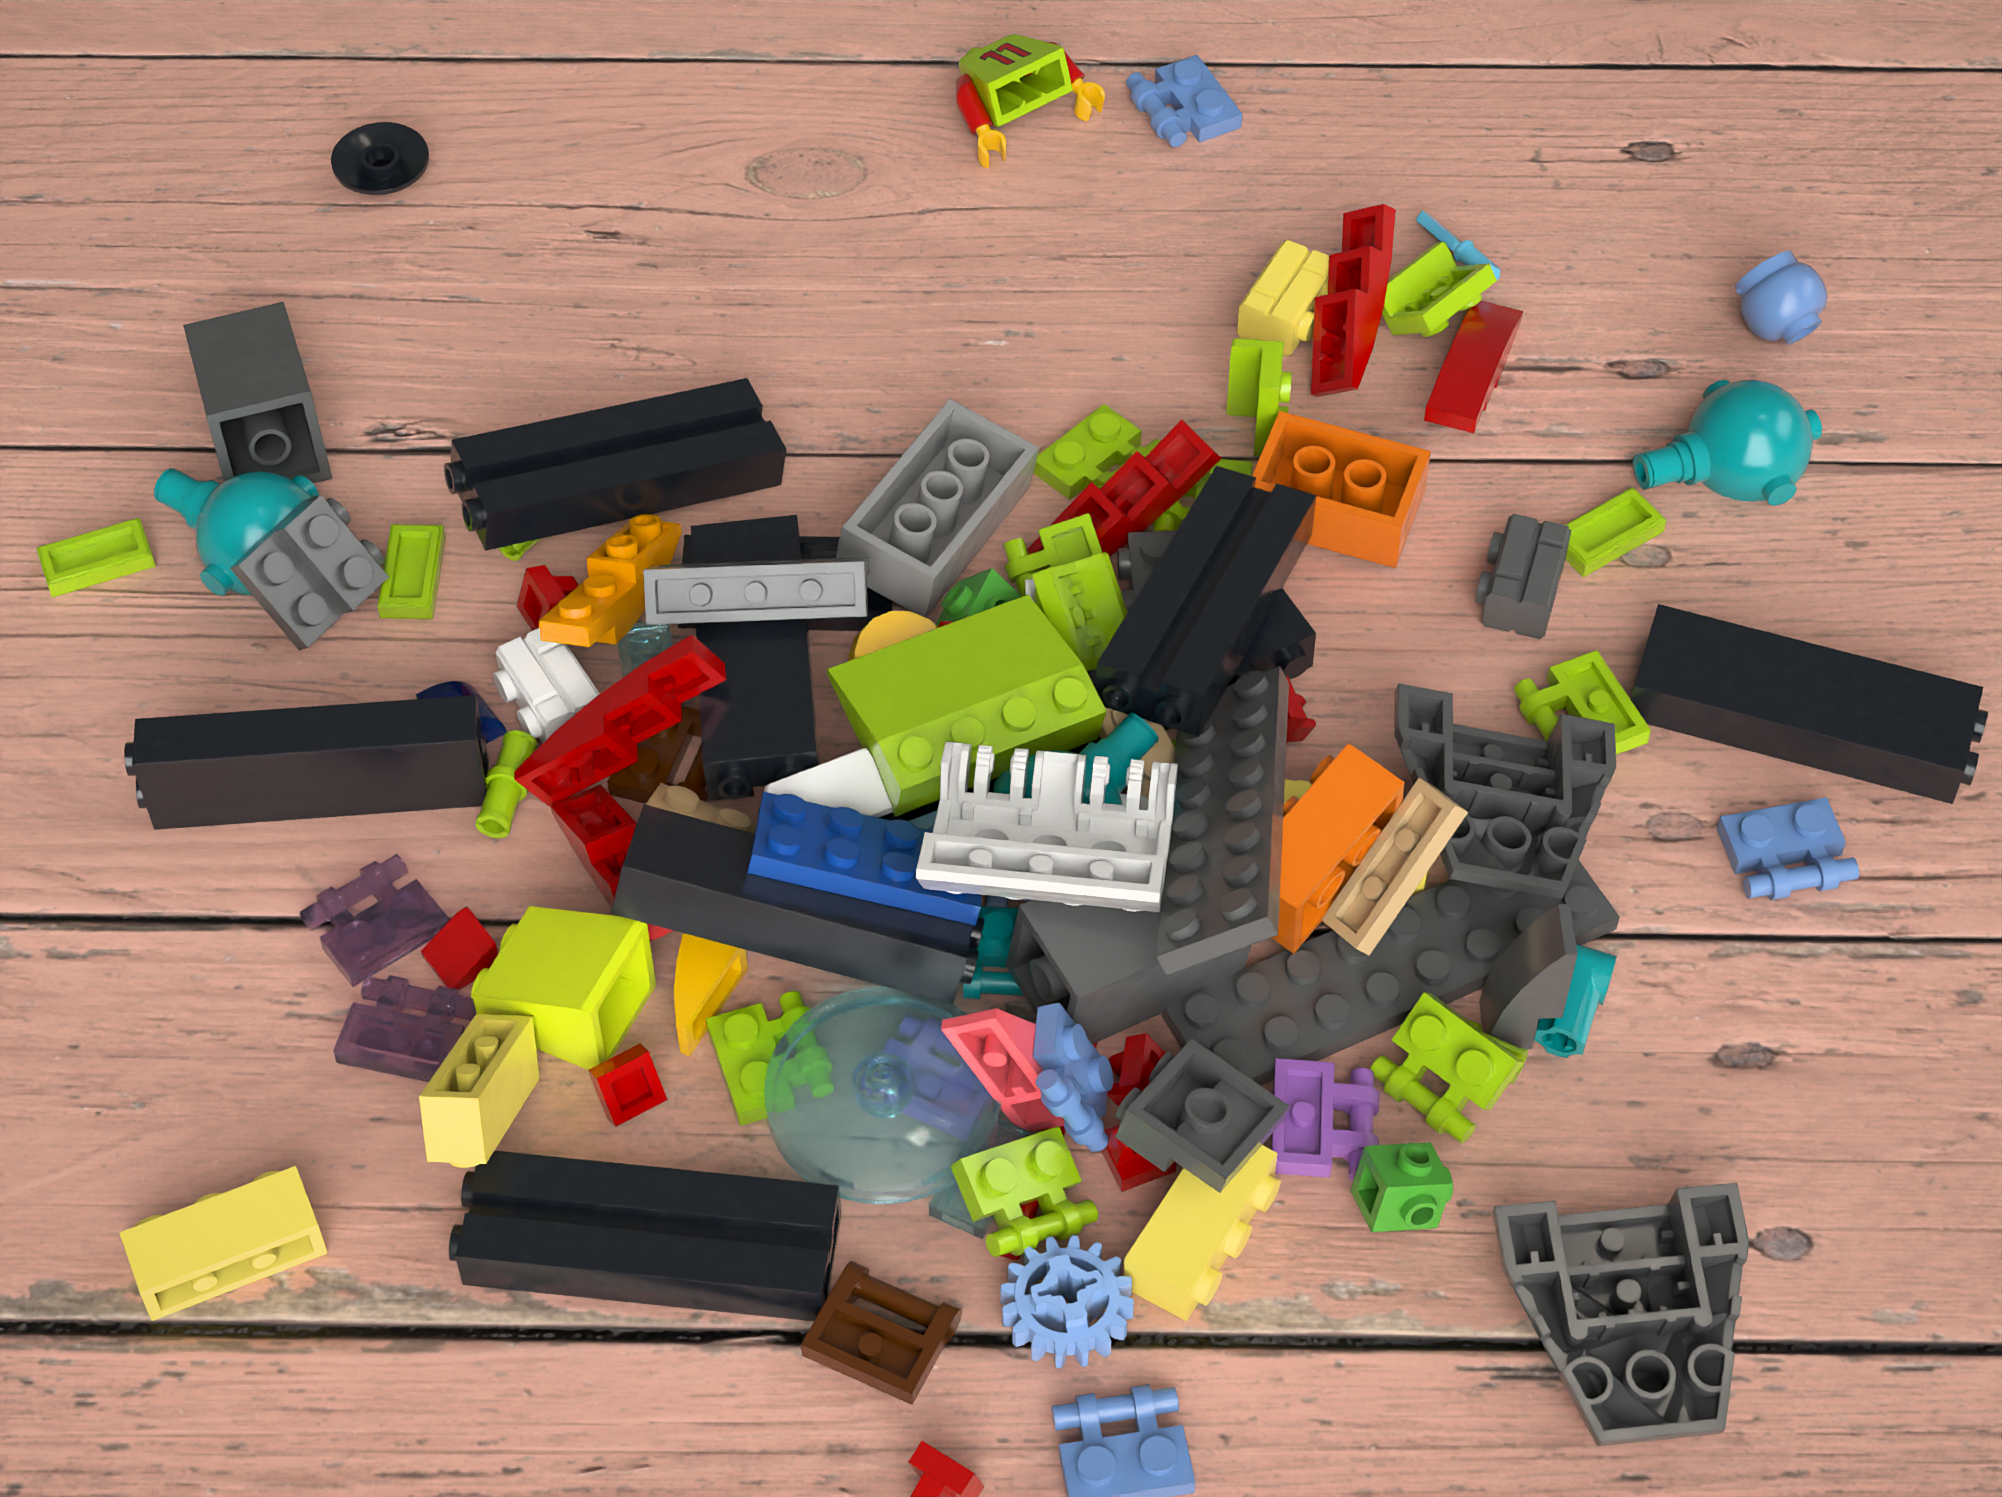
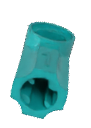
M1576 944L1577 958L1563 1017L1538 1020L1534 1041L1540 1043L1547 1053L1564 1058L1575 1054L1583 1055L1598 1004L1603 1005L1617 958L1616 955Z

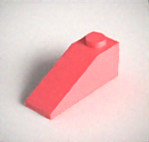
M998 1008L942 1020V1032L1020 1134L1064 1126V1119L1052 1115L1041 1101V1091L1036 1086L1037 1076L1043 1069L1033 1058L1035 1023Z

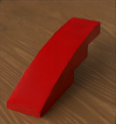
M1386 204L1343 213L1342 252L1329 255L1328 295L1315 297L1311 395L1315 397L1357 390L1371 356L1385 304L1393 251L1396 209Z
M1480 301L1469 308L1451 344L1425 409L1424 421L1475 433L1482 411L1486 410L1494 388H1497L1521 323L1523 311L1485 301Z
M1181 419L1146 457L1136 451L1101 488L1091 482L1051 525L1089 513L1101 550L1108 553L1110 557L1118 551V548H1122L1127 544L1129 532L1144 531L1181 499L1222 458ZM1040 537L1027 549L1029 555L1044 550Z
M693 635L686 637L647 660L611 685L559 727L514 771L515 781L550 807V805L560 802L638 761V743L682 721L681 703L726 680L725 663Z
M600 784L550 805V808L576 855L607 902L613 907L621 869L637 823ZM647 924L650 941L674 931Z

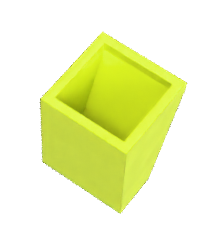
M529 906L518 925L512 924L506 930L501 941L500 953L489 969H482L474 981L471 998L474 1001L476 1013L533 1016L536 1049L587 1070L605 1062L615 1055L657 986L647 923L621 916Z

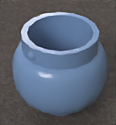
M1792 251L1781 252L1767 259L1744 275L1735 285L1736 292L1742 298L1740 304L1742 317L1748 328L1761 339L1776 341L1783 338L1786 344L1790 345L1803 339L1822 324L1818 315L1826 306V286L1816 270L1810 265L1798 262Z

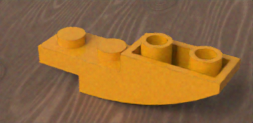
M650 514L631 518L628 523L586 558L588 578L539 620L541 641L591 647L595 642L616 645L631 630L645 611L643 570L651 565L670 564L682 534L681 523L661 521L660 517Z

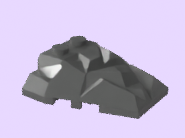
M1398 683L1395 690L1394 735L1413 785L1418 778H1421L1432 784L1468 812L1440 853L1449 879L1562 899L1587 841L1585 839L1602 804L1600 802L1616 769L1615 724L1560 714L1548 741L1453 724V693Z
M1737 1183L1677 1188L1669 1203L1665 1205L1558 1215L1555 1200L1494 1207L1492 1212L1503 1272L1526 1311L1533 1328L1555 1365L1597 1447L1714 1435L1724 1432L1735 1353L1732 1352L1735 1322L1740 1316L1742 1296H1739L1743 1265L1747 1261L1749 1237Z

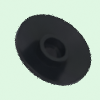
M392 122L371 123L350 131L338 141L331 155L332 170L337 180L346 188L366 195L390 194L409 187L424 174L429 163V150L424 138L414 129Z

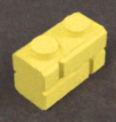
M1287 239L1285 242H1282L1239 305L1237 325L1239 338L1284 342L1283 356L1286 357L1292 355L1301 340L1308 343L1312 339L1314 331L1315 297L1328 295L1329 255L1316 250L1309 252L1307 247Z

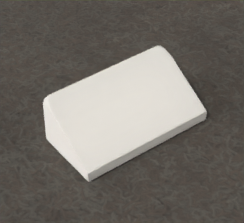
M862 748L770 783L764 788V792L777 795L792 794L807 802L833 808L848 807L863 815L876 818L893 812L874 759L867 748Z

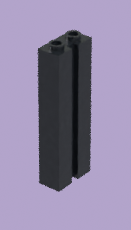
M748 378L452 439L451 462L445 463L444 475L450 493L452 495L458 494L462 501V515L468 531H476L484 550L487 551L627 520L638 515L654 514L780 486L782 483L786 447L771 420L765 421L763 419V405Z
M1216 466L1097 662L1095 689L1104 707L1128 715L1134 713L1144 720L1199 737L1312 536L1317 495L1277 483L1272 492L1255 488L1256 477Z
M797 515L691 526L692 564L803 559ZM808 619L696 623V638L725 663L726 680L699 694L702 759L709 801L754 797V787L767 786L770 783L820 765Z
M1658 604L1631 697V701L1648 725L1950 804L1954 802L1960 783L1969 786L1972 783L1979 753L1969 751L1971 741L1980 743L1988 717V711L1979 709L1983 691L1981 686Z
M476 695L135 719L134 742H126L124 748L126 772L128 776H136L138 806L140 809L147 808L154 830L482 806L487 792L485 777L489 770V757L485 737L481 734V718Z
M643 805L621 869L611 914L952 1005L959 983L971 984L979 955L977 948L984 926V918L978 917L974 926L748 874L754 833Z
M494 1151L486 1164L476 1165L475 1172L467 1171L464 1176L461 1202L463 1207L470 1208L469 1213H465L463 1224H455L452 1228L449 1241L450 1261L457 1262L462 1284L467 1286L814 1321L829 1295L841 1221L839 1185Z

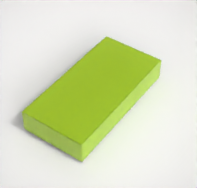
M1631 487L1565 524L1572 530L1566 561L1582 577H1585L1663 533L1667 520L1636 489Z
M140 517L36 548L52 597L156 567Z
M391 524L384 564V572L389 578L381 584L377 606L380 618L433 619L446 539L443 525Z

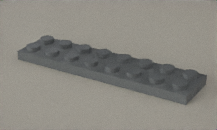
M1280 666L1265 672H1249L1240 677L1236 683L1227 686L1199 737L1177 730L1174 763L1178 764L1177 782L1156 949V958L1166 975L1278 935L1289 682Z
M1579 860L1562 899L1451 879L1411 896L1370 956L1355 949L1332 930L1304 942L1294 954L1289 950L1283 951L1165 1007L1164 1013L1161 1016L1181 1049L1192 1038L1262 1086L1273 1081L1275 1058L1319 1061L1401 1025L1424 992L1432 993L1445 1004H1448L1482 989L1496 961L1513 940L1535 920L1557 904H1570L1575 940L1578 945L1585 944L1616 930L1620 916Z

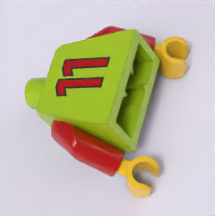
M1013 34L983 48L974 47L959 61L961 76L956 82V103L970 133L978 135L977 158L981 166L989 168L988 150L998 151L1001 154L1002 160L1006 161V138L1001 132L991 130L990 127L992 125L1000 127L1071 91L1076 94L1073 111L1079 119L1083 121L1090 119L1091 105L1099 113L1102 112L1105 100L1103 88L1096 83H1084L1083 78L1085 75L1065 52L1064 48L1055 42H1044Z

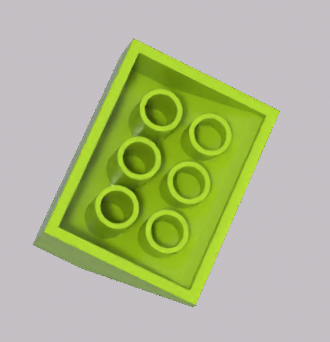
M1029 594L827 669L828 678L861 747L867 748L874 759L895 817L940 800L941 760L946 742L971 744L969 789L974 787L979 745L993 746L995 761L990 778L992 780L1010 769L1011 757L1014 755L1015 748L1029 749L1030 756L1035 754L1037 750L1067 751L1098 739L1107 713L1083 663Z

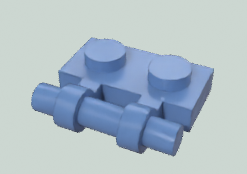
M1198 55L1155 69V83L1146 80L1140 72L1131 74L1126 80V85L1131 91L1130 97L1132 102L1140 111L1146 112L1151 118V128L1159 138L1166 139L1172 147L1181 146L1187 139L1185 132L1191 131L1200 143L1240 129L1242 126L1241 111ZM1171 104L1173 108L1166 107L1165 105Z
M1827 797L1720 816L1717 831L1734 873L1739 874L1750 871H1757L1758 873L1757 875L1743 878V889L1748 899L1767 896L1770 900L1788 898L1791 891L1816 887L1818 891L1837 889L1840 882L1859 878V867L1854 857L1840 860L1833 858V856L1842 855L1846 841ZM1805 862L1806 866L1786 869L1784 866Z
M1060 1003L1040 1006L1037 1009L1033 1058L1043 1069L1036 1079V1086L1041 1091V1101L1052 1115L1064 1119V1128L1075 1143L1085 1145L1091 1152H1099L1107 1146L1109 1141L1108 1135L1103 1130L1104 1122L1101 1117L1106 1115L1107 1091H1110L1113 1087V1072L1110 1062L1105 1056L1099 1054L1088 1040L1083 1027L1073 1021Z
M1146 1384L1130 1387V1394L1096 1399L1094 1393L1075 1396V1402L1051 1406L1055 1431L1079 1427L1081 1441L1059 1444V1459L1067 1497H1173L1195 1493L1196 1482L1183 1425L1158 1429L1156 1415L1179 1412V1402L1175 1387L1151 1390L1150 1385ZM1134 1419L1137 1432L1102 1437L1100 1424Z

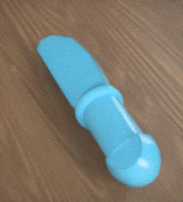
M1421 210L1416 221L1441 242H1445L1448 248L1454 251L1453 256L1457 262H1462L1465 265L1489 263L1496 279L1500 278L1501 269L1476 249L1471 240L1461 241L1430 214Z

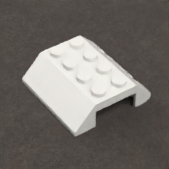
M945 743L941 760L940 802L933 833L925 832L916 868V879L923 889L946 891L952 894L970 893L1000 896L1012 900L1030 899L1060 902L1072 906L1091 905L1121 908L1132 912H1160L1172 831L1178 764L1153 761L1148 809H1140L1144 760L1131 759L1126 774V786L1128 787L1126 805L1104 803L1106 785L1109 783L1110 777L1108 757L1095 756L1090 804L1082 803L1086 755L1037 750L1032 783V798H1025L1029 749L1015 748L1010 763V794L989 792L990 778L995 761L993 746L979 745L973 793L967 792L971 744Z

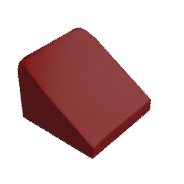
M466 906L457 912L421 950V954L452 995L474 982L482 969H489L498 956V951L492 937Z

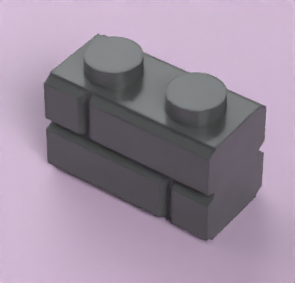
M1512 514L1508 517L1504 534L1494 531L1487 556V563L1495 564L1493 573L1482 571L1475 602L1485 604L1482 623L1485 627L1506 632L1512 629L1515 630L1516 634L1536 639L1545 637L1567 556L1572 531L1569 529V526L1548 521L1538 523V520L1535 518Z

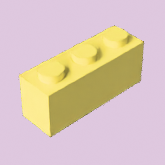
M476 1014L419 1096L427 1162H447L459 1168L473 1167L488 1162L540 1079L533 1016Z
M1262 1145L1221 1193L1183 1168L1124 1259L1123 1276H1131L1132 1293L1185 1321L1188 1320L1198 1303L1205 1306L1208 1305L1222 1279L1223 1274L1219 1269L1228 1255L1236 1259L1241 1254L1252 1231V1226L1248 1223L1257 1209L1266 1212L1278 1193L1281 1180L1275 1177L1278 1153Z
M296 1166L283 1171L263 1173L251 1183L224 1193L205 1195L193 1205L166 1215L147 1217L138 1222L134 1227L119 1232L140 1295L152 1321L327 1254L319 1225Z

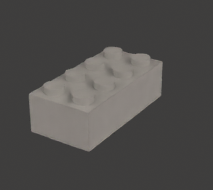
M949 399L842 526L836 558L869 557L870 573L867 575V587L909 611L926 618L1027 492L1040 447Z

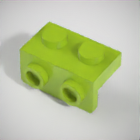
M1438 242L1388 279L1382 315L1392 335L1420 333L1422 337L1433 336L1448 327V319L1456 312L1469 309L1478 304L1483 298L1481 293L1493 285L1497 279L1489 263L1457 266L1445 242Z
M1235 338L1231 343L1226 413L1231 416L1257 418L1253 456L1260 457L1279 411L1288 413L1289 407L1279 406V402L1289 403L1292 372L1282 371L1284 342Z
M1106 552L1097 553L1075 562L1050 567L1032 574L1036 586L1035 600L1037 606L1080 659L1087 672L1097 668V662L1128 613L1109 555Z

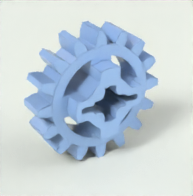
M1074 1235L1071 1236L1067 1248H1059L1055 1239L1048 1237L1046 1238V1252L1039 1254L1030 1246L1024 1249L1025 1266L1010 1263L1008 1266L1009 1283L1001 1284L1000 1303L1005 1305L1002 1307L1003 1327H1014L1012 1329V1343L1015 1347L1030 1341L1032 1343V1360L1037 1362L1046 1352L1054 1354L1055 1367L1061 1369L1066 1362V1357L1075 1355L1081 1367L1088 1366V1354L1093 1349L1105 1358L1111 1354L1110 1337L1124 1341L1127 1336L1126 1320L1133 1319L1134 1299L1129 1298L1132 1294L1131 1276H1119L1121 1274V1259L1116 1256L1104 1262L1101 1260V1243L1096 1242L1088 1251L1080 1249L1078 1236ZM1045 1276L1042 1283L1034 1285L1038 1280ZM1100 1318L1094 1325L1088 1327L1092 1319Z

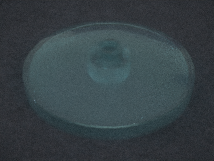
M885 986L861 988L839 994L825 1000L803 1014L792 1024L778 1042L770 1058L764 1084L767 1123L776 1147L787 1163L806 1181L838 1185L840 1198L859 1203L897 1204L910 1202L938 1193L956 1183L950 1166L961 1158L988 1150L996 1136L1002 1117V1101L994 1099L941 1030L942 1020L967 1014L952 1003L918 996Z

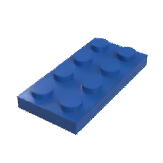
M763 791L757 814L748 874L974 926L981 909L982 895L952 894L946 891L923 889L916 879V868L925 832L933 833L932 830L916 827L914 824L904 820L889 821L863 815L848 807L833 808L807 802L792 794L777 795Z

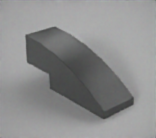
M1557 904L1535 920L1513 940L1496 961L1485 981L1479 1000L1483 1032L1519 1048L1532 1049L1538 1020L1563 1017L1577 958L1570 904Z

